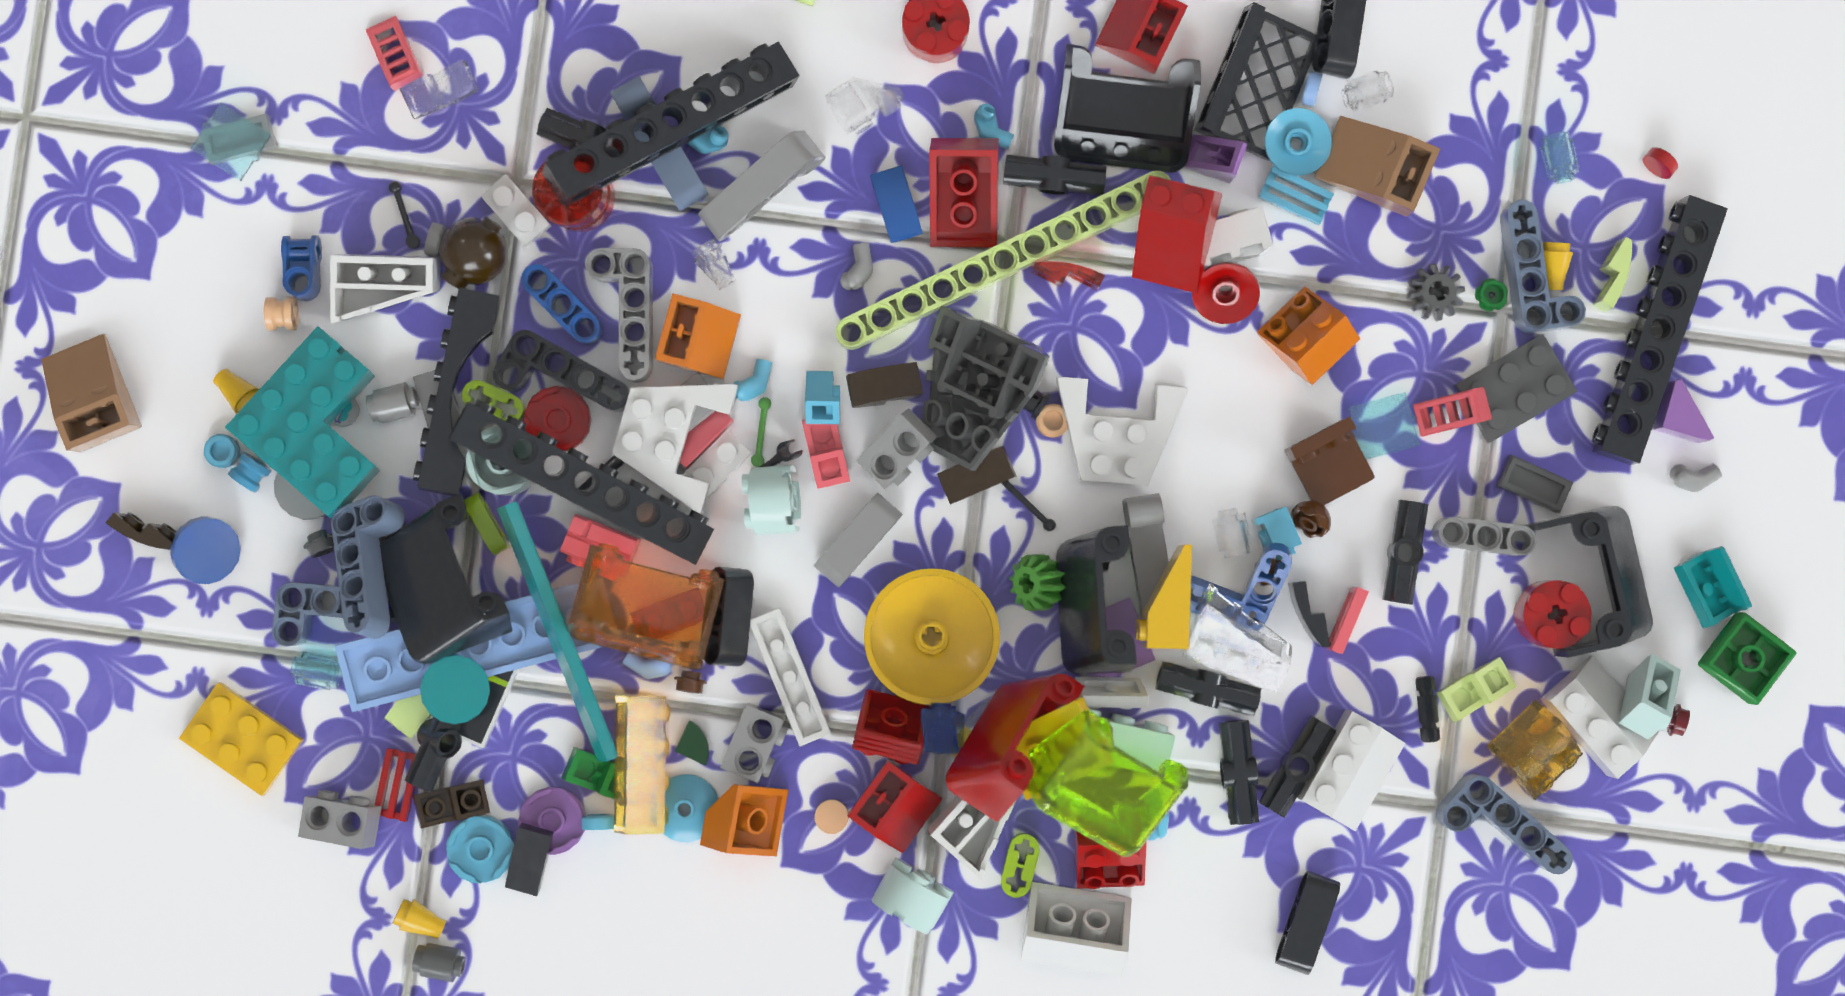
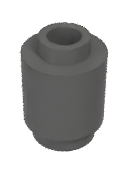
M427 943L426 946L419 944L414 954L412 971L418 972L421 977L453 983L456 976H462L466 957L461 956V949L433 943Z

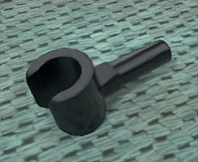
M795 439L781 442L777 446V453L760 467L776 466L782 461L788 462L797 459L802 455L803 450L791 454L789 445Z

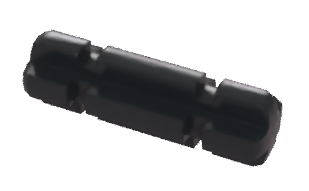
M1420 676L1416 678L1415 683L1416 691L1420 695L1417 696L1419 723L1422 724V728H1420L1421 741L1425 743L1440 741V727L1436 726V723L1439 722L1437 695L1433 693V690H1436L1435 678L1433 676Z

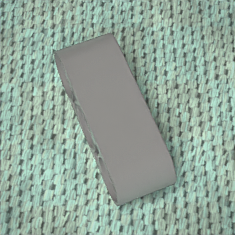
M877 492L813 566L839 588L903 514Z
M1447 517L1438 520L1432 528V537L1435 543L1444 548L1521 556L1531 553L1537 543L1534 531L1530 527L1518 524ZM1448 523L1453 524L1457 529V537L1452 542L1445 539L1443 535L1444 527ZM1482 527L1488 529L1491 534L1490 542L1486 546L1481 545L1477 539V533ZM1516 531L1520 532L1524 537V545L1519 550H1516L1511 544V537Z

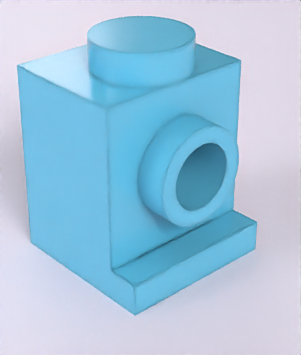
M806 371V424H840V385H834L833 371Z
M1287 506L1251 520L1253 526L1260 525L1262 531L1258 532V536L1263 548L1271 543H1282L1291 550L1293 555L1296 553L1294 547L1302 544ZM1276 555L1277 561L1282 559L1281 555Z

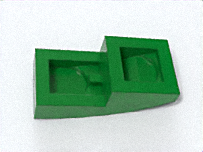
M574 746L561 778L564 781L596 791L599 795L630 804L642 773L613 760L607 762L598 761L594 753Z

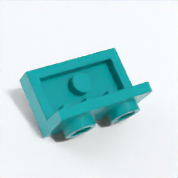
M1723 546L1699 552L1673 567L1703 629L1714 626L1734 613L1745 611L1752 607L1746 590Z

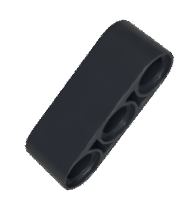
M1321 0L1312 58V67L1315 72L1346 80L1352 76L1358 60L1367 0Z
M715 567L710 574L702 645L703 659L708 665L738 667L744 664L746 660L754 590V578L748 569Z
M1308 870L1305 872L1276 952L1275 964L1305 975L1311 973L1339 895V881Z

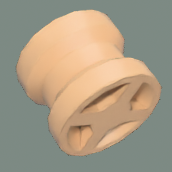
M266 297L263 309L266 329L268 331H276L279 327H285L287 330H297L299 324L297 299L295 297H286L284 300H277L275 297Z

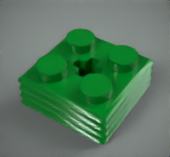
M1737 612L1698 661V666L1746 703L1759 705L1796 656L1797 652L1746 612ZM1743 652H1751L1749 654V659L1752 661L1751 664L1742 663Z

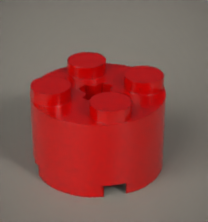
M909 0L905 5L902 16L903 39L908 50L916 57L934 64L944 63L959 55L967 42L970 17L968 9L962 0ZM936 21L938 24H941V30L936 31L934 27H930V22Z
M1543 580L1529 585L1522 592L1514 608V621L1519 633L1525 639L1540 647L1556 649L1570 647L1586 636L1591 628L1592 610L1587 596L1577 585L1567 581ZM1556 609L1557 615L1554 617V620L1548 619V613Z

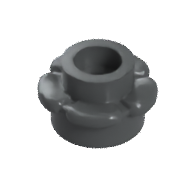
M325 529L316 531L307 536L308 542L303 546L304 549L309 551L311 558L326 555L334 551L332 533L327 534Z

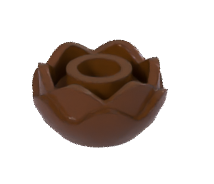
M1317 501L1300 502L1291 511L1295 527L1302 529L1305 536L1309 538L1317 536L1321 538L1331 529L1330 513L1323 504Z

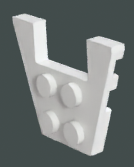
M1056 377V386L1061 397L1062 409L1070 434V443L1079 480L1149 486L1187 395L1188 387L1155 385L1153 420L1086 415L1088 379Z
M735 384L630 388L612 454L694 511L702 513L710 483L677 474L679 462L696 406L731 415L739 386Z

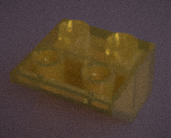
M1534 700L1486 746L1501 767L1533 800H1536L1542 793L1550 790L1554 782L1566 770L1574 767L1578 759L1583 755L1564 723L1537 700Z

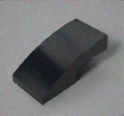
M1306 581L1287 583L1294 610L1308 636L1318 647H1330L1325 613L1311 614Z

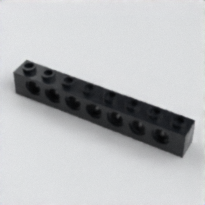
M778 41L769 47L767 43L761 44L749 53L750 56L742 61L738 58L732 59L721 67V72L713 76L710 73H706L692 83L694 86L684 91L681 88H677L664 97L665 101L655 106L653 103L642 106L635 112L636 116L629 120L617 119L605 128L606 131L596 137L594 133L586 135L576 143L577 147L567 152L564 149H560L548 156L542 174L563 209L793 88L800 75L780 42ZM749 72H758L763 77V81L752 79ZM728 86L732 88L735 96L725 95L720 87ZM692 102H702L706 106L707 110H696L693 107ZM671 116L675 118L678 126L667 125L662 117ZM642 131L648 135L649 141L641 142L635 138L633 133ZM608 146L615 147L620 152V156L610 157L605 153L604 148ZM584 162L589 165L591 171L588 173L579 172L575 168L574 163Z
M1688 195L1673 204L1668 220L1672 221L1668 233L1663 234L1657 249L1661 255L1657 265L1654 264L1647 276L1646 283L1650 284L1647 295L1640 299L1635 314L1639 316L1635 329H1630L1625 340V347L1628 348L1624 360L1619 361L1614 372V379H1617L1614 390L1607 394L1603 403V410L1606 411L1602 424H1597L1592 435V442L1595 443L1592 452L1628 465L1640 464L1728 208L1692 195ZM1686 226L1692 228L1695 232V241L1693 243L1689 242L1684 236V228ZM1674 258H1678L1684 263L1685 269L1683 274H1679L1674 270ZM1664 289L1670 291L1674 297L1672 306L1666 305L1662 300ZM1653 321L1660 323L1663 333L1660 338L1655 337L1651 332ZM1643 352L1651 357L1652 365L1649 370L1644 369L1640 364V356ZM1632 384L1638 386L1641 391V397L1638 402L1633 401L1629 396L1628 391ZM1620 416H1624L1629 420L1630 429L1626 434L1622 433L1618 428L1617 422Z
M477 399L475 405L468 401L466 402L448 436L449 440L694 565L697 564L714 531V528L706 525L709 518L692 509L689 515L677 510L679 503L663 494L660 495L659 499L646 494L649 487L632 478L628 484L617 479L616 477L619 472L603 463H600L598 468L586 463L589 456L572 447L569 448L568 452L555 447L558 440L539 431L537 437L524 431L527 424L508 415L506 421L493 415L496 408ZM487 424H497L501 430L499 439L493 443L485 442L482 438L483 428ZM519 440H528L532 447L530 455L523 459L516 458L513 453L514 444ZM553 455L559 456L562 460L561 470L556 474L546 473L544 469L545 460ZM583 471L590 472L593 478L591 486L586 490L577 489L575 485L576 476ZM613 487H619L623 493L621 502L613 506L608 505L605 498L607 491ZM642 503H650L653 508L652 516L645 521L638 520L636 516L637 507ZM679 518L683 524L682 531L676 536H669L666 531L667 523L671 519Z

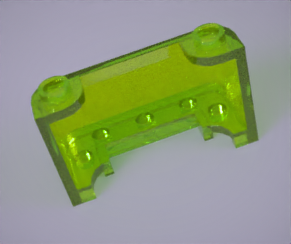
M1088 709L1029 750V759L1034 770L1030 787L1032 799L1036 806L1045 814L1123 857H1130L1141 849L1188 787L1189 775L1187 768L1181 763L1171 759L1166 760L1159 766V772L1115 747L1113 728L1109 721Z

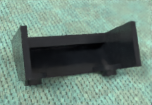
M1605 506L1524 525L1535 531L1571 523L1573 535L1580 544L1585 546L1597 545L1613 612L1604 614L1596 624L1597 640L1575 644L1567 648L1553 649L1554 656L1569 658L1622 646L1646 636L1651 631L1653 617L1630 519L1624 509L1618 506Z

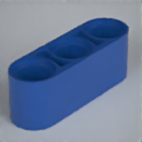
M532 264L525 268L521 277L525 290L574 339L584 345H593L600 341L604 331L601 321L548 268L541 264ZM537 273H545L547 276V282L541 289H533L531 285V280ZM563 296L569 297L571 305L568 311L557 313L555 310L557 299ZM585 320L593 321L595 328L592 335L581 337L578 332L579 325Z

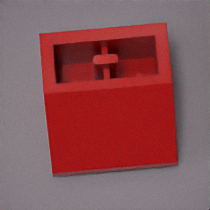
M1116 0L1095 46L1155 75L1188 5L1178 0Z
M888 758L850 809L847 817L874 837L903 853L943 798Z
M1143 811L1074 814L1077 889L1145 885L1147 841Z

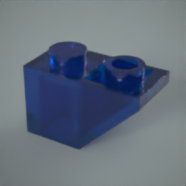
M931 703V709H921L925 752L928 754L957 755L964 744L965 714L957 711L956 706H952L950 703Z

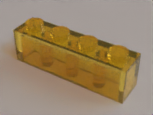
M616 696L615 747L619 755L615 758L614 833L625 835L664 834L665 825H667L669 818L668 808L665 805V791L669 787V776L667 771H665V757L668 756L670 748L669 740L666 737V723L670 718V708L668 703H666V696Z

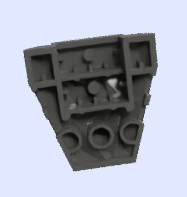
M941 306L929 341V349H934L932 370H927L926 381H931L930 399L924 401L922 422L938 436L930 444L934 448V452L971 471H976L1037 391L1050 356L1042 351V347L990 322L975 319L964 313Z

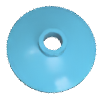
M1293 108L1280 113L1271 121L1265 133L1264 145L1269 160L1278 170L1293 176H1303L1316 171L1326 162L1332 147V137L1328 125L1318 114L1308 109ZM1292 138L1300 140L1301 148L1299 150L1291 147L1290 141Z
M690 774L677 775L665 781L657 790L652 803L653 819L659 830L668 838L678 842L697 841L701 839L706 811L719 798L714 788L703 778ZM682 803H687L691 807V813L687 816L679 812V806Z

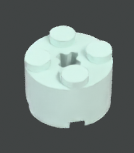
M499 426L482 431V438L488 443L496 442L501 435ZM524 439L517 441L513 446V453L519 459L528 457L532 450L530 442ZM468 449L466 455L468 473L473 482L483 490L492 494L512 496L525 491L534 483Z
M794 465L751 468L749 474H742V490L744 494H748L749 508L744 509V522L746 528H752L757 536L799 532L800 526L794 525L796 519H801V495L799 481L792 482L790 473H796Z
M895 857L875 891L872 902L891 916L894 914L902 919V923L929 934L954 892L939 882H936L934 885L933 883L936 878L920 868L916 872H912L913 867Z

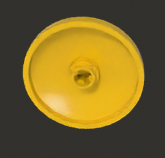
M920 569L896 578L875 598L865 621L864 646L869 665L874 674L893 694L916 704L943 705L969 695L987 678L999 652L1000 627L995 609L990 600L971 580L948 570Z

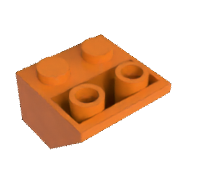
M1305 286L1256 332L1293 372L1310 385H1313L1360 340L1345 314Z
M672 293L655 360L659 363L724 380L741 314L704 301Z

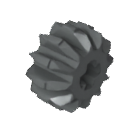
M1435 263L1428 266V272L1420 268L1416 271L1418 279L1412 278L1408 281V285L1416 291L1407 293L1406 298L1416 299L1417 303L1411 306V310L1414 312L1422 307L1421 318L1424 320L1433 314L1436 322L1441 321L1443 313L1451 317L1455 315L1453 306L1459 307L1463 305L1464 301L1456 296V294L1465 292V287L1455 286L1454 284L1461 276L1457 273L1448 277L1450 267L1447 265L1443 266L1440 272ZM1435 287L1436 290H1441L1442 296L1436 298V295H1430L1429 290Z

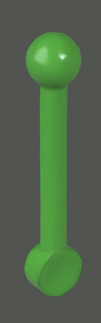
M762 397L758 402V406L761 409L756 451L751 457V463L755 467H760L764 464L762 449L767 410L772 405L771 400L767 397Z

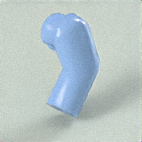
M631 649L622 663L643 678L653 679L669 674L672 671L671 667L675 664V659L668 652H661L658 657L645 659Z

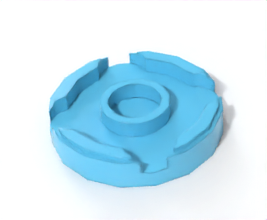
M489 815L470 817L461 821L451 831L447 840L446 851L449 865L461 879L468 882L487 883L493 881L509 869L515 841L511 831L502 821Z

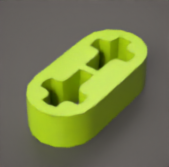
M480 380L470 381L463 388V402L466 404L468 401L473 404L474 398L470 396L471 391H478L480 387H484L482 393L492 398L489 405L496 408L493 415L505 421V412L495 406L498 401L504 404H509L511 400L515 401L513 407L518 410L516 415L510 414V416L520 421L522 420L525 404L519 397Z
M477 492L464 499L468 514L492 554L496 556L510 548L504 532L482 495Z
M1019 833L1011 839L1001 874L1002 889L1008 896L1013 898H1019L1027 894L1032 885L1040 847L1037 839L1029 833ZM1023 839L1029 840V846L1034 848L1032 853H1026L1024 863L1018 862L1019 851L1015 849V845L1022 844ZM1016 867L1022 868L1021 880L1025 881V885L1018 886L1017 891L1011 890V884L1006 882L1008 877H1014Z

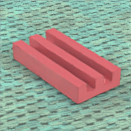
M1360 587L1349 589L1329 637L1330 647L1326 649L1339 654L1344 653L1369 591Z

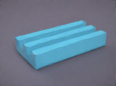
M1273 165L1258 198L1319 226L1334 193L1298 176L1286 174ZM1274 178H1280L1307 192H1310L1320 198H1323V201L1320 202L1288 186H1285L1275 181ZM1270 187L1318 209L1317 214L1269 193Z

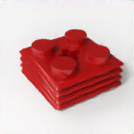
M866 689L852 748L868 756L878 755L894 759V761L900 764H919L931 705L916 704L895 695Z

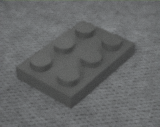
M1544 334L1535 337L1454 385L1457 392L1484 387L1492 419L1476 424L1487 443L1496 440L1578 392Z

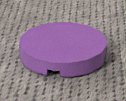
M547 787L535 791L524 801L518 818V827L522 822L553 831L549 855H557L569 851L581 840L585 830H582L581 817L586 815L583 803L574 793L561 787Z

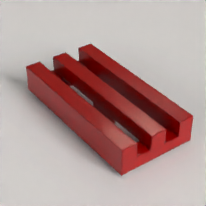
M386 748L374 804L382 806L380 816L388 819H398L403 822L408 821L415 786L409 783L406 784L401 812L395 810L406 759L411 760L412 764L416 753ZM395 756L398 757L389 804L387 809H383Z

